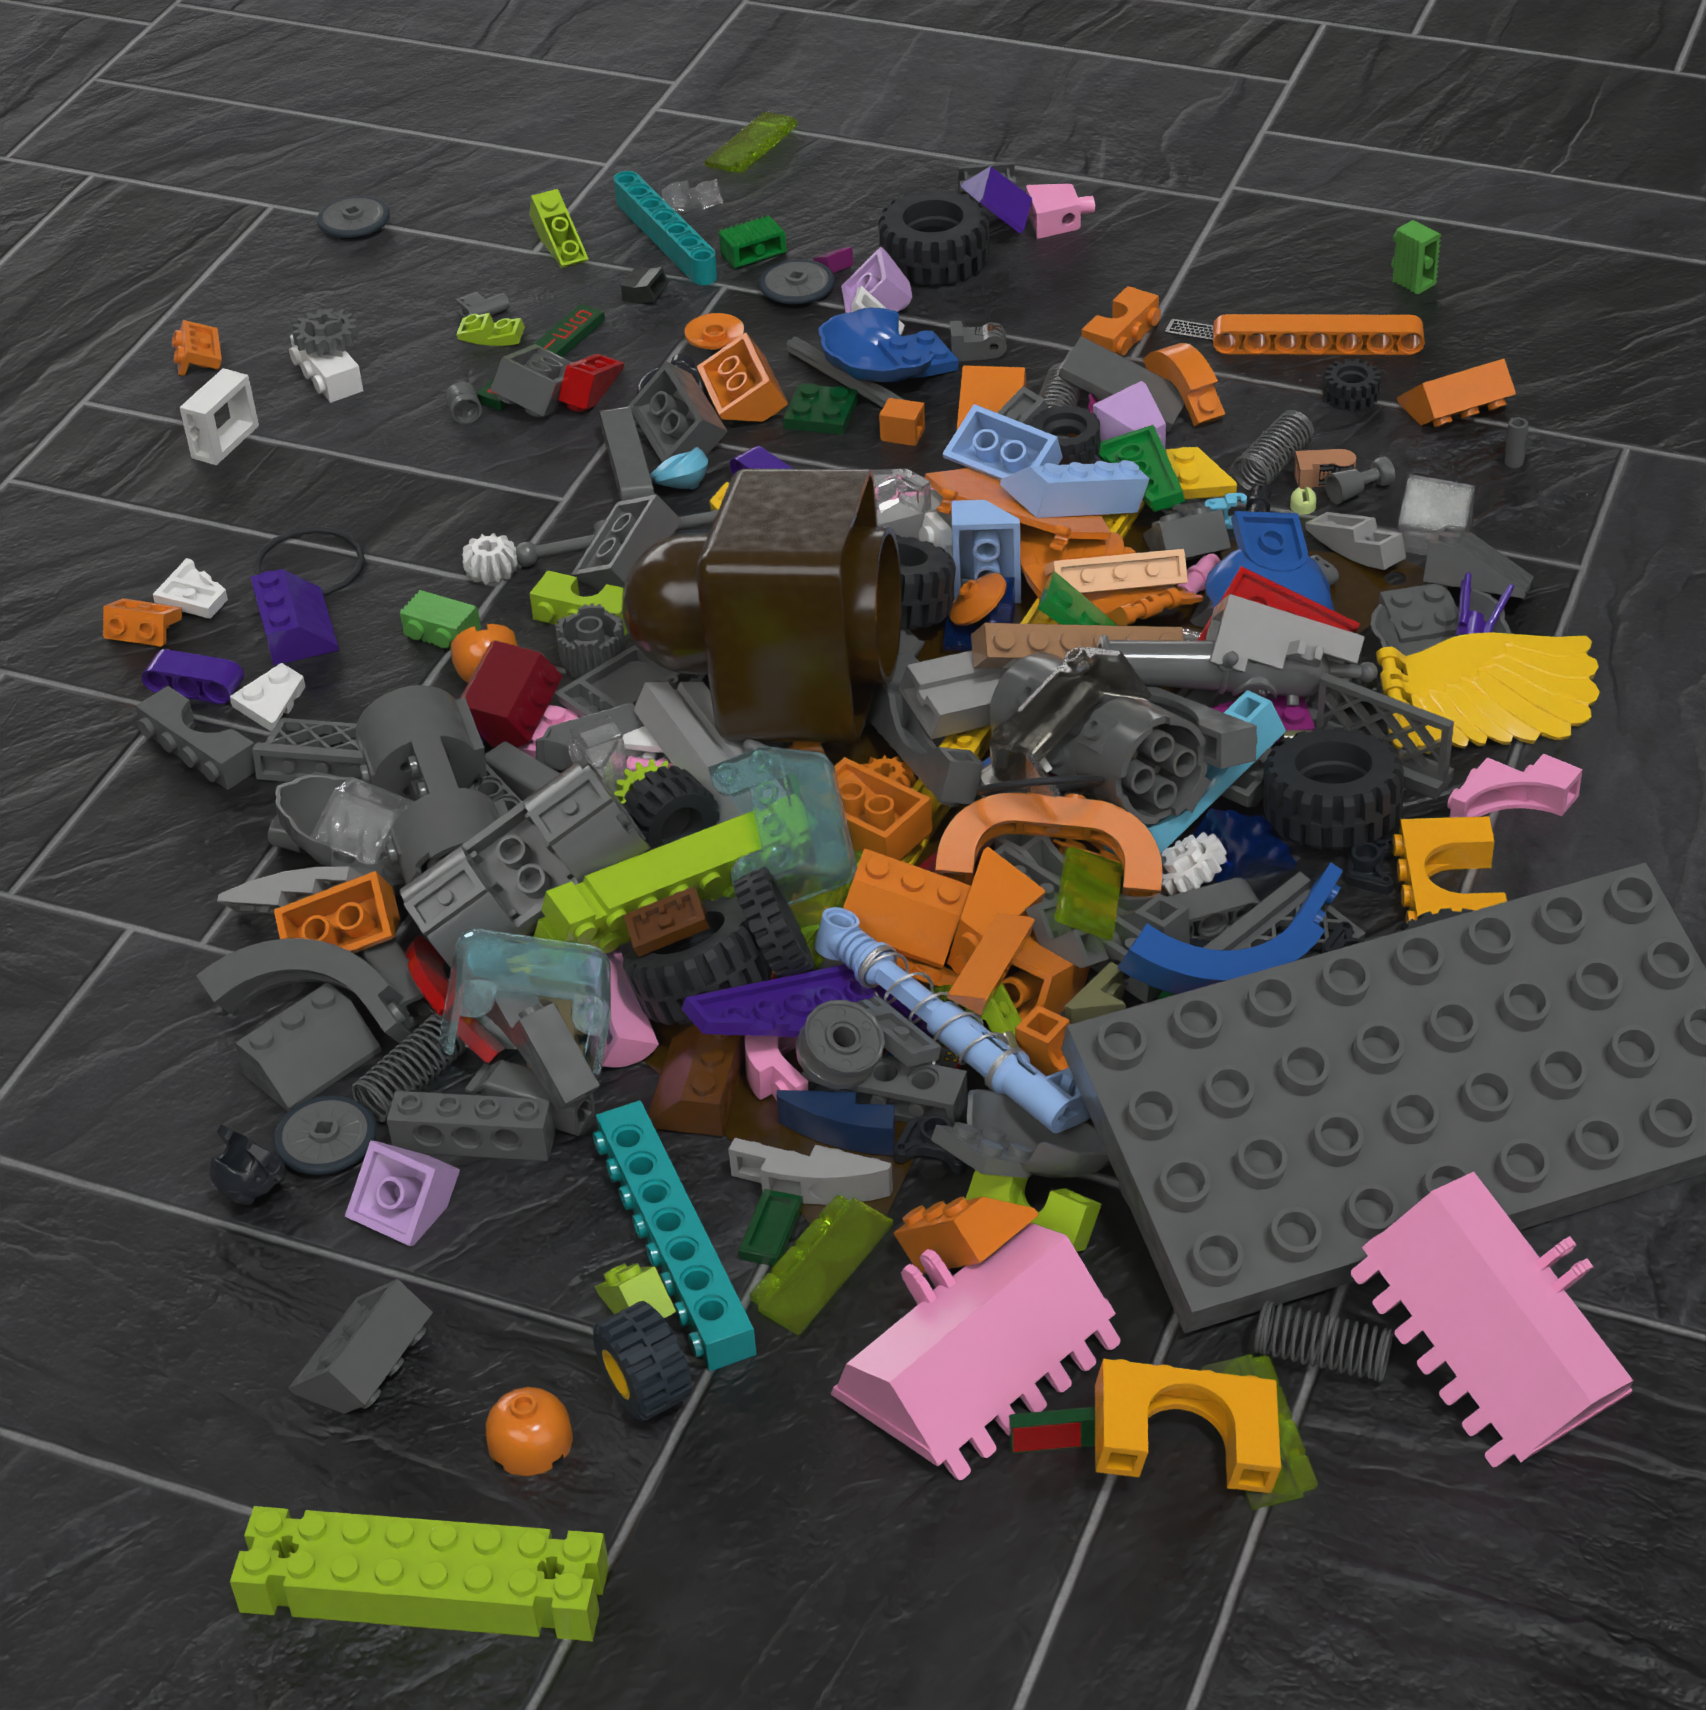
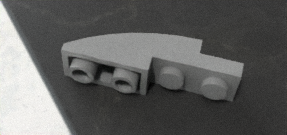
M734 1138L729 1147L731 1176L761 1183L762 1193L764 1189L803 1196L804 1204L831 1205L880 1199L890 1196L893 1191L891 1163L876 1158H868L815 1145L810 1156L795 1151H787L766 1146L759 1142H750Z

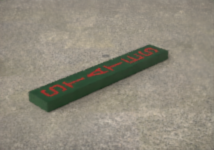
M579 304L534 344L563 357L605 321L604 311ZM493 378L476 392L480 404L502 410L508 403L503 402L498 398V394L490 391L494 381Z

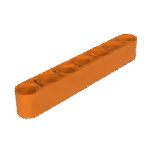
M1226 314L1217 317L1213 323V346L1216 351L1222 354L1412 355L1420 352L1425 345L1423 322L1415 315Z

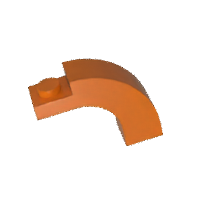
M1178 343L1153 351L1143 359L1147 370L1169 380L1176 386L1194 427L1220 419L1225 415V411L1214 388L1218 380L1207 360L1195 347L1187 343Z

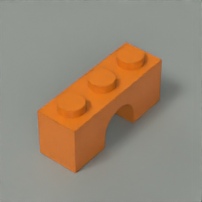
M1127 286L1113 299L1112 318L1096 315L1081 329V336L1121 357L1126 355L1128 350L1137 341H1140L1153 326L1158 324L1161 316L1159 296Z
M1036 1005L1015 1028V1037L1019 1048L1029 1056L1030 1063L1043 1074L1049 1076L1069 1068L1061 1048L1066 1027L1070 1025V1020L1042 1006Z

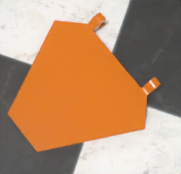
M963 468L925 473L924 481L943 496L941 504L937 507V512L951 515L952 501L986 500L1019 518L1020 523L1054 533L1055 537L1050 544V548L1062 552L1065 550L1070 538L1109 540L1111 532L1101 515L1036 518L1000 486V480L973 469Z

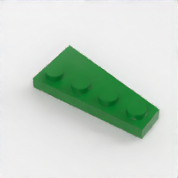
M1154 425L1101 442L1100 451L1096 456L1103 462L1120 463L1122 460L1134 462L1139 466V470L1150 478L1142 500L1154 512L1161 509H1170L1177 504L1186 502L1183 490Z
M1054 571L1046 580L1038 609L1059 624L1118 626L1057 572Z

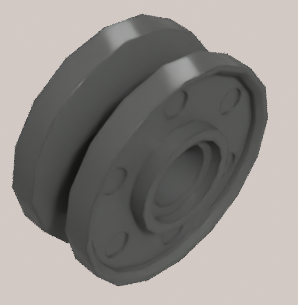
M830 1000L816 1006L808 1015L804 1026L798 1034L795 1049L797 1060L806 1075L818 1084L832 1089H851L864 1083L873 1072L876 1063L882 1056L885 1039L881 1025L875 1016L863 1006L847 1000Z

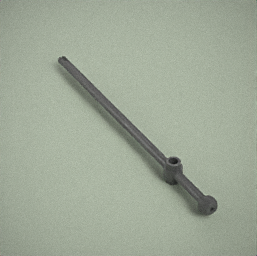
M886 476L874 479L875 492L894 488L896 485L895 477ZM718 510L679 517L682 521L676 531L713 524ZM600 520L594 524L592 535L537 546L531 542L518 544L516 547L518 564L523 567H530L535 565L539 558L588 549L605 520Z

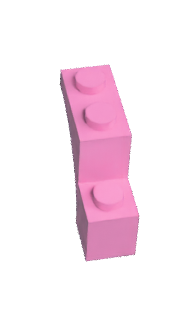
M1543 754L1534 765H1528L1524 772L1486 758L1477 769L1473 768L1470 771L1462 787L1454 789L1447 804L1448 808L1451 809L1450 818L1480 817L1494 811L1514 808L1536 809L1563 816L1579 797L1583 769Z

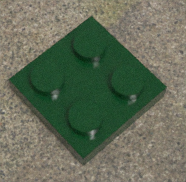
M812 383L798 384L783 418L784 429L844 435L858 402V390L847 389L841 386H817Z

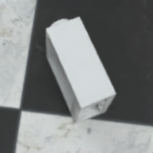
M224 368L220 370L180 406L191 458L217 465L259 426L249 377L246 374ZM227 402L231 418L217 430L214 413Z

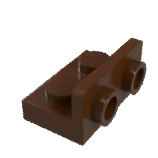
M695 886L623 915L633 949L638 957L710 928L706 918V908Z

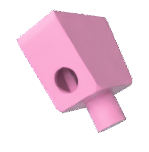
M1072 184L1026 186V194L1032 197L1028 216L1037 239L1078 230L1081 227V214L1095 213L1094 197H1078Z

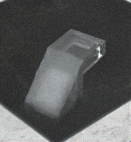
M908 469L872 470L877 512L881 513L897 502H901L920 514H924L932 509L929 480Z

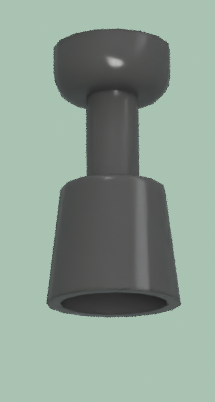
M1382 456L1373 460L1369 470L1361 473L1353 468L1327 474L1324 483L1325 490L1334 504H1340L1363 492L1365 484L1375 482L1380 486H1386L1393 483L1395 480V469L1390 459Z

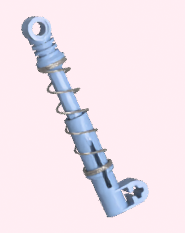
M838 907L824 910L814 943L815 950L823 957L831 960H840L848 968L852 969L856 980L863 987L868 989L880 985L887 991L884 996L885 1002L890 1004L897 999L911 1010L908 1017L911 1023L915 1024L920 1019L925 1021L928 1032L934 1036L933 1040L937 1044L943 1043L959 1056V1065L967 1063L985 1077V1085L990 1090L1006 1094L1053 1133L1062 1132L1090 1119L1089 1112L1070 1068L1049 1076L1044 1075L1030 1063V1058L1025 1051L1019 1047L1010 1048L1006 1036L1001 1033L990 1032L986 1029L978 1014L975 1012H965L958 1006V1003L952 1001L943 1002L937 997L938 995H947L949 992L933 994V981L929 975L924 972L909 974V965L906 957L897 953L896 949L891 945L875 941V939L859 928V918L853 912ZM897 956L903 959L906 971L896 964ZM921 975L927 978L931 991L912 976ZM889 993L894 996L890 1001H886ZM915 1013L918 1016V1018L914 1021H911L913 1014Z

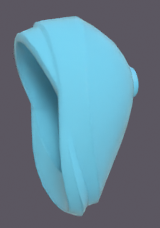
M695 447L690 452L677 454L665 460L650 474L651 480H653L654 484L677 489L690 488L693 490L699 487V483L706 474L708 458L702 450Z

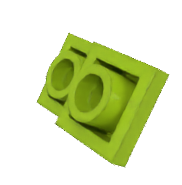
M490 313L481 315L470 314L462 318L456 335L459 340L479 345L519 344L525 326L521 318H504L494 323Z

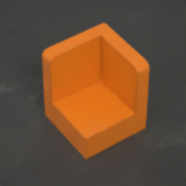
M888 398L879 414L880 439L886 442L916 446L925 430L924 403Z

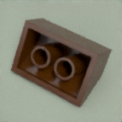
M693 1024L672 1038L648 1113L655 1129L723 1136L745 1063V1035L703 1034Z

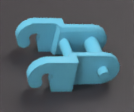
M1243 493L1225 494V498L1208 499L1205 501V507L1210 506L1211 512L1222 509L1226 528L1233 529L1231 522L1233 515L1228 516V509L1232 506H1237V500H1241V504H1245L1247 496Z

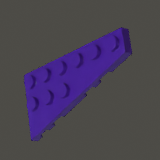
M844 964L689 996L685 998L682 1011L703 1034L798 1037L808 1015L816 1006L830 1000H847L857 1003L859 1000H869L877 996L884 1000L887 991L880 985L868 989L863 987L856 980L853 970ZM889 993L886 1001H890L894 996ZM896 999L889 1004L908 1019L911 1010ZM915 1013L913 1014L911 1021H914L918 1018V1016ZM920 1019L914 1024L932 1038L933 1035L928 1032L925 1021Z

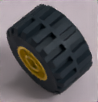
M639 1301L595 1324L593 1327V1341L601 1369L620 1403L635 1418L646 1421L691 1396V1374L683 1350L666 1320L650 1304L645 1301Z

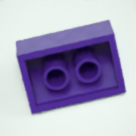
M284 569L265 571L261 574L250 576L273 666L339 651L321 587Z

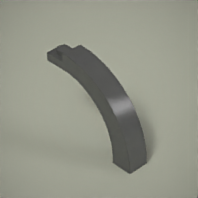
M303 938L264 941L230 953L196 975L212 1000L231 1014L249 1000L279 986L298 982H328L329 984L354 992L366 1005L383 1031L401 1044L402 1040L407 1039V1036L412 1034L404 1023L408 1017L398 1005L405 997L395 985L365 960L334 944Z

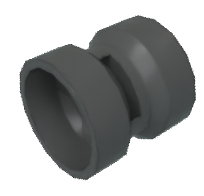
M457 382L449 387L446 393V400L455 421L461 424H469L476 421L481 415L482 408L474 387L467 382Z

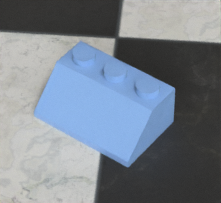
M976 404L972 406L942 453L945 459L1000 481L1002 478L1029 466H1044L1046 463L1058 465L1063 458L1057 436Z
M986 500L952 501L953 560L956 565L954 600L959 595L962 585L967 581L976 580L989 573H999L1006 580V590L998 604L1021 603L1020 519Z

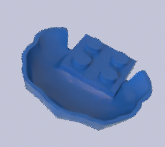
M872 307L863 308L854 312L835 315L818 328L826 360L833 367L849 374L858 381L896 383L908 378H921L958 371L959 359L933 331H920L917 334L901 336L899 334V314L894 310Z
M1235 511L1231 522L1238 549L1231 552L1208 573L1205 583L1207 595L1213 604V610L1221 601L1239 568L1242 566L1334 611L1329 582L1319 564L1308 555L1298 513Z

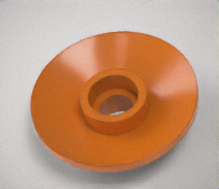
M711 313L699 316L690 321L685 327L686 340L691 345L702 349H722L744 334L742 321L735 316L724 313Z
M989 573L976 580H969L964 583L959 590V595L951 606L949 614L951 621L957 626H967L989 614L997 606L1005 593L1006 580L999 573Z
M897 956L896 964L906 971L903 959ZM906 957L909 965V974L914 972L926 973L933 981V990L951 989L959 976L947 967L943 966L941 969ZM921 975L912 976L931 991L927 978Z

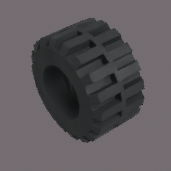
M666 766L658 767L655 773L651 770L645 773V778L641 781L637 779L632 784L634 786L632 791L626 792L624 796L626 802L622 804L646 838L645 841L650 845L651 849L648 851L715 826L720 817V813L716 811L719 805L712 793L689 771L681 770L678 766H671L669 769Z

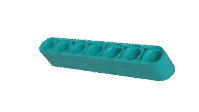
M621 171L616 173L613 180L616 204L693 283L697 285L714 283L717 280L714 249L636 172Z

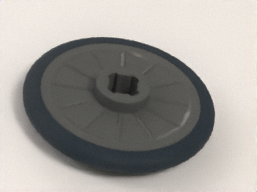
M345 197L323 207L317 216V224L324 233L334 237H361L381 229L390 218V209L386 203L374 197Z
M803 259L788 260L769 267L759 280L760 290L767 298L778 303L792 305L806 304L819 300L829 294L835 284L834 274L827 266L816 261Z
M344 1096L317 1097L297 1105L282 1118L274 1134V1148L277 1155L281 1156L283 1163L295 1171L311 1175L331 1174L353 1166L366 1155L370 1141H375L377 1125L372 1112L365 1105L355 1102L352 1098Z

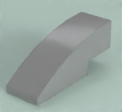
M1326 512L1305 523L1306 530L1320 542L1338 554L1365 566L1385 570L1406 558L1402 533L1377 530L1376 519L1373 517Z

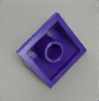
M992 166L966 180L961 185L972 197L1021 234L1024 231L1032 197Z

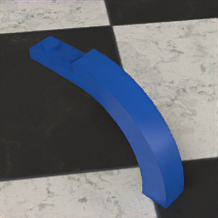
M1330 862L1314 883L1288 928L1274 939L1261 945L1240 950L1206 949L1178 941L1147 923L1117 969L1154 988L1180 994L1304 959L1325 932V929L1318 926L1326 914L1321 910V907L1324 903L1329 906L1340 891L1341 887L1336 882L1343 870Z

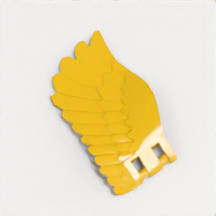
M1495 632L1472 633L1452 637L1421 652L1407 656L1394 647H1383L1376 652L1377 663L1382 666L1383 670L1380 673L1383 694L1454 721L1452 745L1458 748L1465 749L1469 740L1476 746H1485L1487 738L1502 745L1510 744L1513 737L1521 742L1534 744L1540 735L1555 741L1568 739L1571 736V726H1581L1589 722L1591 719V709L1588 706L1594 705L1600 693L1596 684L1590 680L1594 678L1599 666L1596 659L1587 655L1592 644L1591 639L1587 636L1550 637ZM1398 713L1392 714L1402 728L1410 725L1403 715ZM1387 725L1388 733L1390 734L1392 731ZM1429 725L1425 726L1434 740L1441 738L1442 730ZM1415 731L1407 734L1416 747L1425 745ZM1398 739L1391 741L1396 749L1399 750L1403 747Z

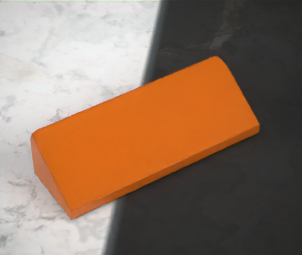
M997 913L946 998L982 1015L1030 936L1036 919L1028 916Z

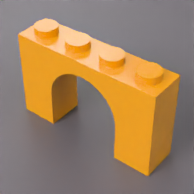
M1489 816L1400 819L1399 834H1393L1394 856H1400V859L1397 860V877L1399 882L1404 881L1405 885H1402L1401 899L1402 906L1409 907V911L1406 912V923L1412 918L1417 921L1419 915L1429 911L1432 914L1439 913L1440 909L1446 908L1459 912L1462 911V908L1475 911L1507 902L1505 892L1455 893L1440 888L1429 879L1432 875L1445 870L1491 868L1495 841Z
M1103 1359L1095 1383V1472L1140 1477L1148 1454V1418L1164 1410L1180 1409L1202 1416L1222 1436L1226 1450L1227 1488L1263 1493L1272 1492L1281 1470L1276 1380L1263 1379L1252 1375L1239 1376L1216 1373L1211 1370L1198 1371L1174 1368L1169 1365L1134 1363L1123 1359Z

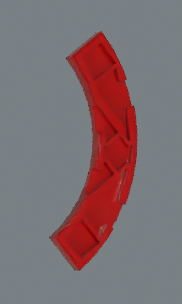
M417 936L406 950V957L410 960L407 963L408 969L417 987L438 1015L446 1014L457 1024L454 1028L455 1034L486 1063L494 1061L502 1054L506 1047L473 1016L456 995L444 972V963L446 961L435 947L423 936Z

